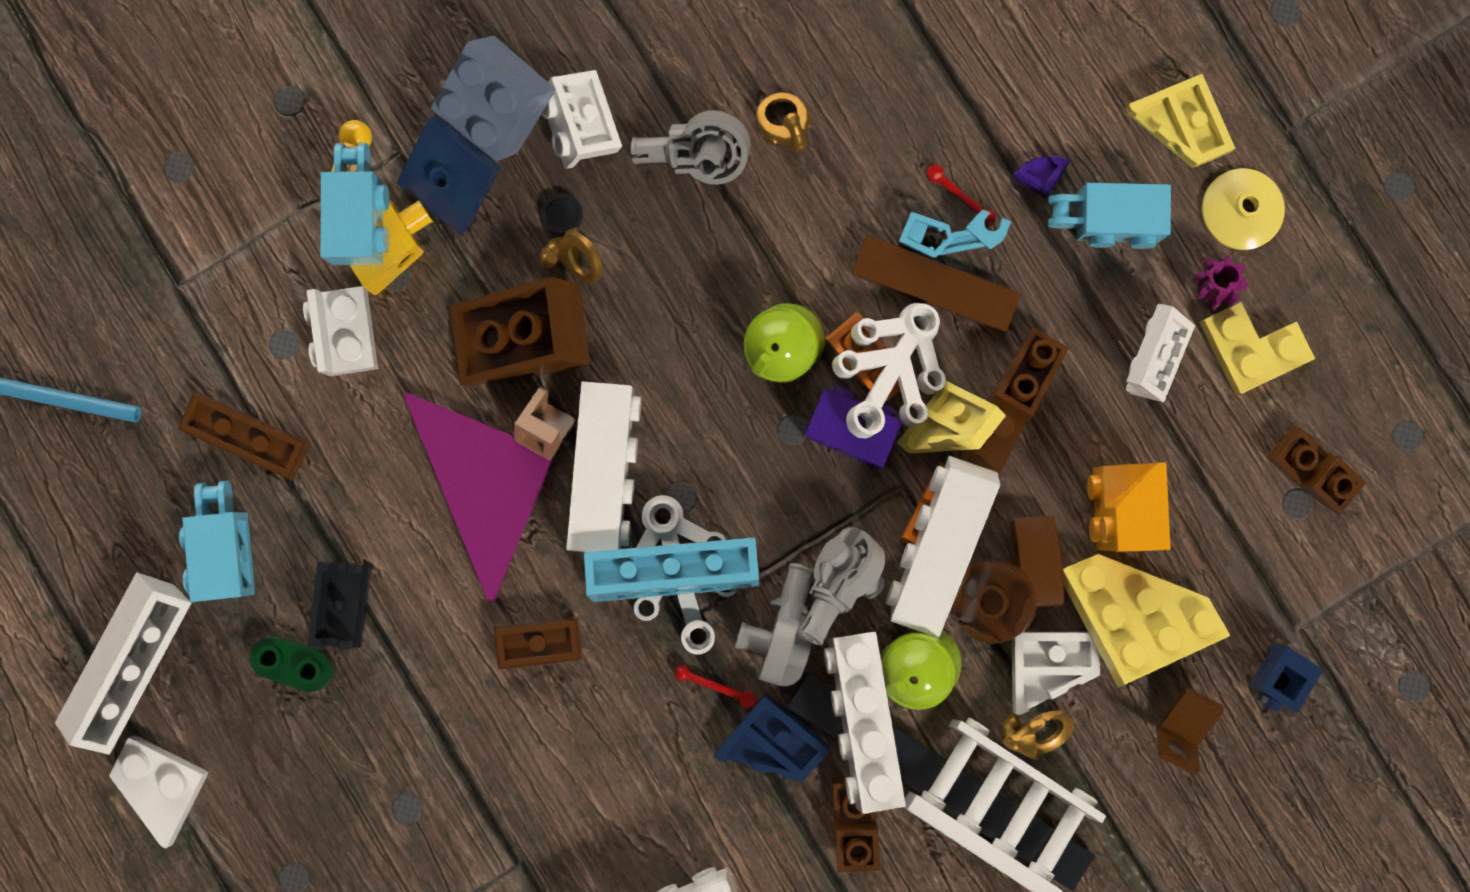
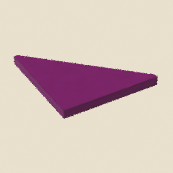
M406 393L404 399L485 596L488 600L495 601L555 455L549 461L515 442L513 435Z

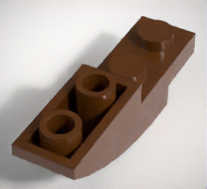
M1032 327L987 400L998 406L1006 416L980 449L961 450L957 459L998 472L999 476L1027 421L1033 417L1069 347Z

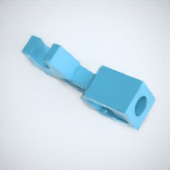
M982 209L965 227L964 231L951 233L948 224L911 212L898 243L931 259L939 255L982 247L990 250L1004 240L1011 221L1002 218L996 231H989L984 225L989 212ZM927 227L935 229L937 233L944 232L946 240L941 241L937 249H934V247L928 248L921 244Z

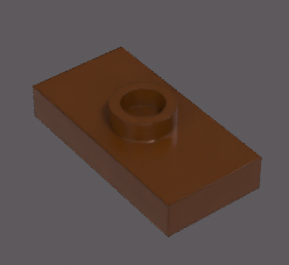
M579 617L494 627L498 670L583 659Z

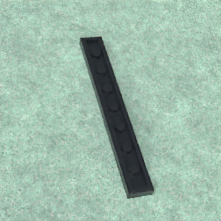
M808 671L787 704V708L838 740V734L844 733L841 716L835 717L832 707L831 691H836V688ZM892 724L901 781L920 794L924 790L928 792L947 759ZM962 769L943 801L946 804L944 809L957 818L960 814L964 816L983 782ZM998 792L979 824L982 827L980 832L993 841L995 838L1000 839L1019 805ZM1034 816L1015 848L1018 851L1016 856L1029 864L1031 861L1036 863L1054 833L1055 828ZM1070 839L1051 872L1054 875L1053 879L1073 892L1095 855Z

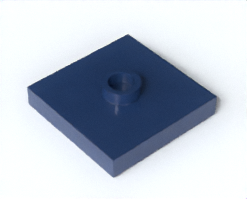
M434 116L428 119L397 184L416 200H420L427 209L458 234L467 231L501 167L441 118Z

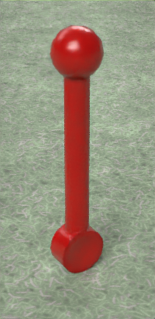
M932 165L929 167L926 177L930 182H939L976 214L983 209L944 176V170L941 166ZM985 210L989 214L984 221V225L992 226L996 222V214L991 210Z
M683 664L678 665L674 669V676L677 680L685 681L688 679L740 700V704L744 708H751L756 703L755 694L751 691H737L690 672V669Z

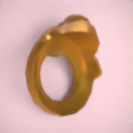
M785 92L771 94L763 99L757 107L755 118L758 128L763 133L764 141L772 145L780 144L796 153L804 151L807 145L805 139L806 131L811 128L812 123L811 115L805 103L798 96ZM780 101L792 104L797 110V113L793 112L784 117L782 121L784 126L771 124L765 116L769 106Z
M578 227L566 231L563 237L551 239L546 247L541 250L539 257L542 266L550 269L554 267L558 260L557 255H559L569 271L585 283L592 284L597 282L603 275V264L596 247L587 237L578 233ZM581 251L588 261L589 274H586L585 269L578 263Z
M1056 710L1039 714L1021 728L1020 718L1018 715L1011 713L1002 723V740L1004 745L1013 752L1018 751L1028 758L1038 760L1039 755L1057 749L1068 740L1074 729V721L1067 712ZM1054 719L1060 720L1061 724L1054 734L1048 738L1036 740L1035 733L1046 725L1045 722Z

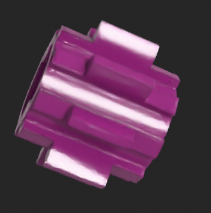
M1226 255L1221 262L1218 259L1213 261L1208 258L1202 265L1205 272L1197 273L1192 279V282L1197 284L1196 287L1200 288V293L1196 296V299L1209 301V305L1214 310L1221 302L1224 305L1228 303V305L1233 307L1240 300L1237 293L1244 292L1250 285V283L1245 281L1246 277H1242V272L1246 266L1241 264L1237 266L1232 263L1229 255ZM1220 277L1225 280L1228 286L1222 288L1215 283L1214 279Z

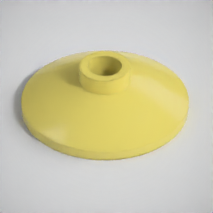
M1246 168L1230 170L1217 177L1205 191L1201 205L1202 219L1209 234L1220 244L1235 250H1251L1270 241L1279 231L1285 213L1284 200L1277 185L1265 174ZM1244 199L1252 202L1254 206L1252 213L1244 210L1242 205Z

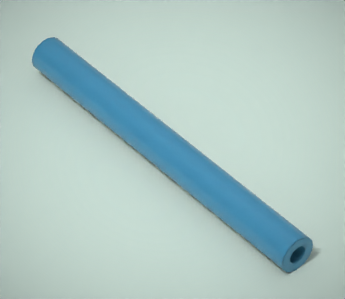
M0 378V395L135 423L141 417V407Z

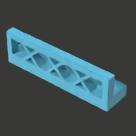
M755 538L584 552L586 595L592 602L759 588Z

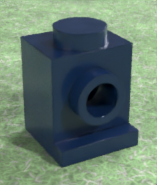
M1271 643L1268 648L1270 652L1249 684V687L1259 692L1255 700L1268 709L1279 713L1281 708L1298 713L1324 669L1288 646ZM1281 674L1282 683L1278 687H1274L1275 682Z

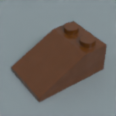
M548 277L450 305L460 386H472L552 374L590 365L579 283Z

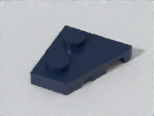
M765 692L715 751L713 757L722 762L731 760L751 765V769L765 773L777 772L784 778L803 782L828 754L830 745Z

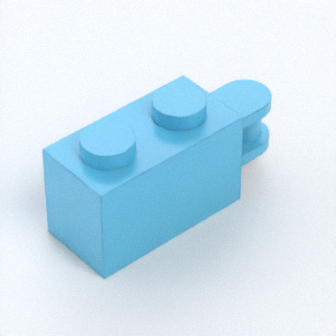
M336 143L334 147V172H321L320 257L331 265H383V252H388L389 232L387 227H383V210H388L389 191L387 185H383V181L371 171L370 149L367 143H359L358 147H346L344 143ZM347 165H357V172H347Z
M1086 183L1077 192V195L1057 194L1049 196L1048 204L1053 206V216L1048 219V227L1077 229V241H1089L1090 247L1106 248L1115 246V242H1131V248L1148 249L1156 247V243H1159L1171 234V185ZM1070 206L1077 207V217H1069Z
M228 480L219 481L218 486L208 487L206 483L196 484L194 489L196 516L182 518L183 527L179 532L180 546L186 552L187 569L183 573V585L185 591L190 596V602L255 595L248 512H234L233 492ZM218 502L219 514H212L211 503Z

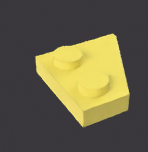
M1203 74L1132 102L1125 108L1127 114L1191 168L1224 156L1236 149Z
M946 381L945 386L937 391L926 405L928 409L927 419L915 427H909L897 444L909 454L980 449L1006 415L998 406Z

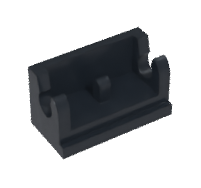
M333 560L317 561L307 647L322 648L333 646L338 647L339 650L362 647L371 564Z

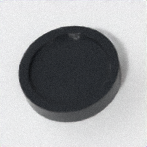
M563 193L556 194L544 203L542 220L549 231L556 235L564 236L566 231L581 226L583 209L578 200L573 196Z

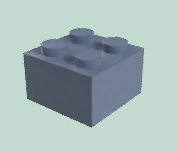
M490 36L467 42L430 109L491 160L497 162L519 152L556 89L498 38Z

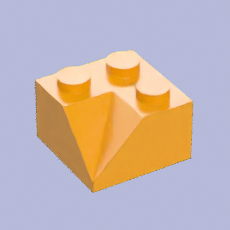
M1166 462L1110 465L1092 468L1093 475H1089L1087 480V493L1089 500H1094L1095 517L1090 518L1089 535L1091 542H1096V550L1116 552L1171 550Z

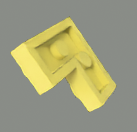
M1242 302L1199 322L1235 396L1315 359L1297 322L1259 339Z

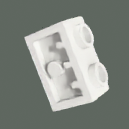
M593 70L551 77L548 83L556 91L542 112V116L548 119L553 134V149L555 154L561 157L564 168H573L581 159L617 153L622 144L597 71Z
M363 286L321 292L317 289L307 290L308 302L303 304V313L306 324L312 327L313 342L309 343V357L313 367H317L319 373L327 376L378 369L368 291Z
M1158 304L1153 317L1146 325L1145 337L1137 356L1131 362L1129 376L1126 381L1128 382L1126 391L1132 395L1164 402L1195 327L1191 321L1173 306Z

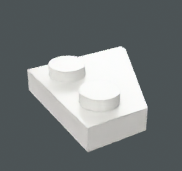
M1023 632L1012 639L1013 713L1016 715H1023L1029 712L1028 709L1047 699H1054L1066 693L1069 688L1077 684H1084L1100 676V653L1089 632Z
M135 735L127 739L109 776L159 845L168 848L173 845L209 772Z

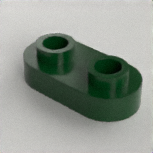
M274 635L259 640L253 646L250 653V664L259 676L305 692H315L327 687L334 679L336 672L334 659L328 652L315 647H307V644L283 636ZM268 650L273 651L276 655L274 665L268 664L265 660V654ZM308 663L312 664L316 669L314 678H309L305 675L304 669Z

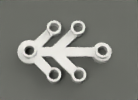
M921 303L910 304L902 310L899 318L880 321L865 318L855 324L851 330L853 341L862 347L869 346L879 337L902 335L895 348L862 353L847 350L834 358L832 362L833 371L842 379H848L862 370L883 367L865 401L850 409L847 414V427L856 437L869 438L882 430L885 424V416L881 408L897 379L904 401L899 410V417L902 423L908 427H915L927 419L928 409L921 400L919 389L923 393L930 395L941 390L946 384V377L939 368L932 339L938 332L940 320L938 313L930 305ZM914 320L919 322L921 330L915 325ZM861 327L868 329L870 338L862 334ZM915 347L923 369L918 375L917 381L910 359ZM843 359L850 362L851 371L844 368L842 364ZM928 375L934 378L935 386L928 382ZM910 407L916 410L918 414L917 419L911 416ZM858 416L865 420L866 428L860 425Z
M661 495L650 499L643 508L642 521L646 531L636 548L656 546L660 538L662 545L680 544L677 534L696 543L707 542L711 536H717L721 540H726V538L719 532H708L684 519L681 505L674 498ZM666 508L671 514V519L667 524L662 525L656 521L655 514L659 509ZM737 590L716 592L723 597H729L734 595ZM695 593L677 595L686 623L681 634L682 644L690 653H706L714 644V629L707 621L702 620ZM662 596L637 599L634 604L635 615L643 621L654 619L659 613V602ZM644 600H649L654 604L655 610L650 616L643 615L639 610V605ZM696 628L703 629L707 635L706 640L701 644L694 643L690 637L691 632Z

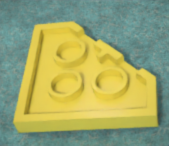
M1100 554L1062 569L1063 585L1118 688L1230 636L1208 597Z

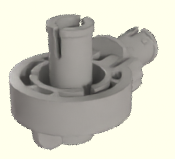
M712 110L695 115L687 124H672L669 130V137H633L631 141V155L637 154V156L632 157L634 164L668 162L670 166L675 168L676 174L689 173L695 179L708 184H724L737 178L744 170L751 150L750 136L744 125L728 113ZM732 152V156H730L728 163L726 164V162L723 160L729 157V155Z
M847 527L823 547L814 568V578L816 581L809 592V595L815 601L809 614L797 631L807 641L821 646L838 614L847 613L851 610L857 598L863 596L864 598L872 599L883 590L884 579L881 577L885 565V553L883 548L868 533L856 527ZM860 554H863L865 557L860 559Z
M790 563L789 572L781 598H776V600L770 602V607L778 610L772 631L763 630L742 622L734 647L764 656L758 679L778 686H789L800 679L811 649V642L801 637L797 631L810 612L808 607L805 606L812 577L814 576V570L796 563Z

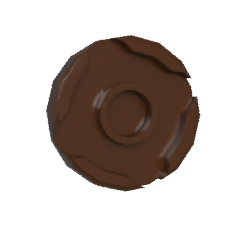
M993 558L978 561L967 567L952 607L953 611H956L959 619L958 623L965 632L976 640L995 644L1010 641L1027 630L1035 617L1037 598L1034 585L1025 571L1010 561Z

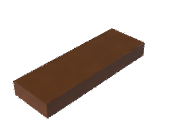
M196 391L177 428L289 480L295 479L311 445L310 442Z

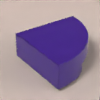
M1059 156L1038 157L1024 162L1011 177L1046 199L1071 161Z

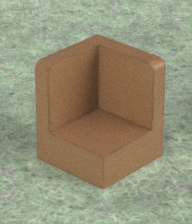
M540 386L514 423V441L551 461L573 428L575 419L548 404V390Z

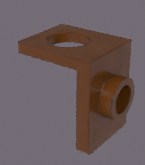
M1186 687L1156 727L1158 757L1196 776L1200 772L1198 745L1223 714V705ZM1169 745L1176 746L1182 750L1188 759L1176 755Z

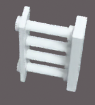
M968 717L964 723L963 721L952 719L948 727L961 734V739L928 792L924 790L921 796L909 791L905 797L906 807L903 808L1029 891L1063 892L1051 883L1054 877L1051 872L1084 816L1103 823L1106 815L1094 808L1098 801L1078 788H1074L1072 793L1011 754L987 738L990 730ZM979 746L998 760L965 815L960 814L957 820H954L942 812L946 806L943 801L975 747ZM1014 769L1031 780L1033 784L1001 838H995L991 844L978 835L982 829L979 824L1011 770ZM1049 792L1069 805L1037 862L1031 861L1027 868L1014 859L1018 853L1015 848Z

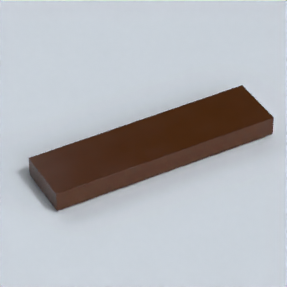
M866 235L851 273L852 276L1003 334L1008 330L1021 293L870 235Z

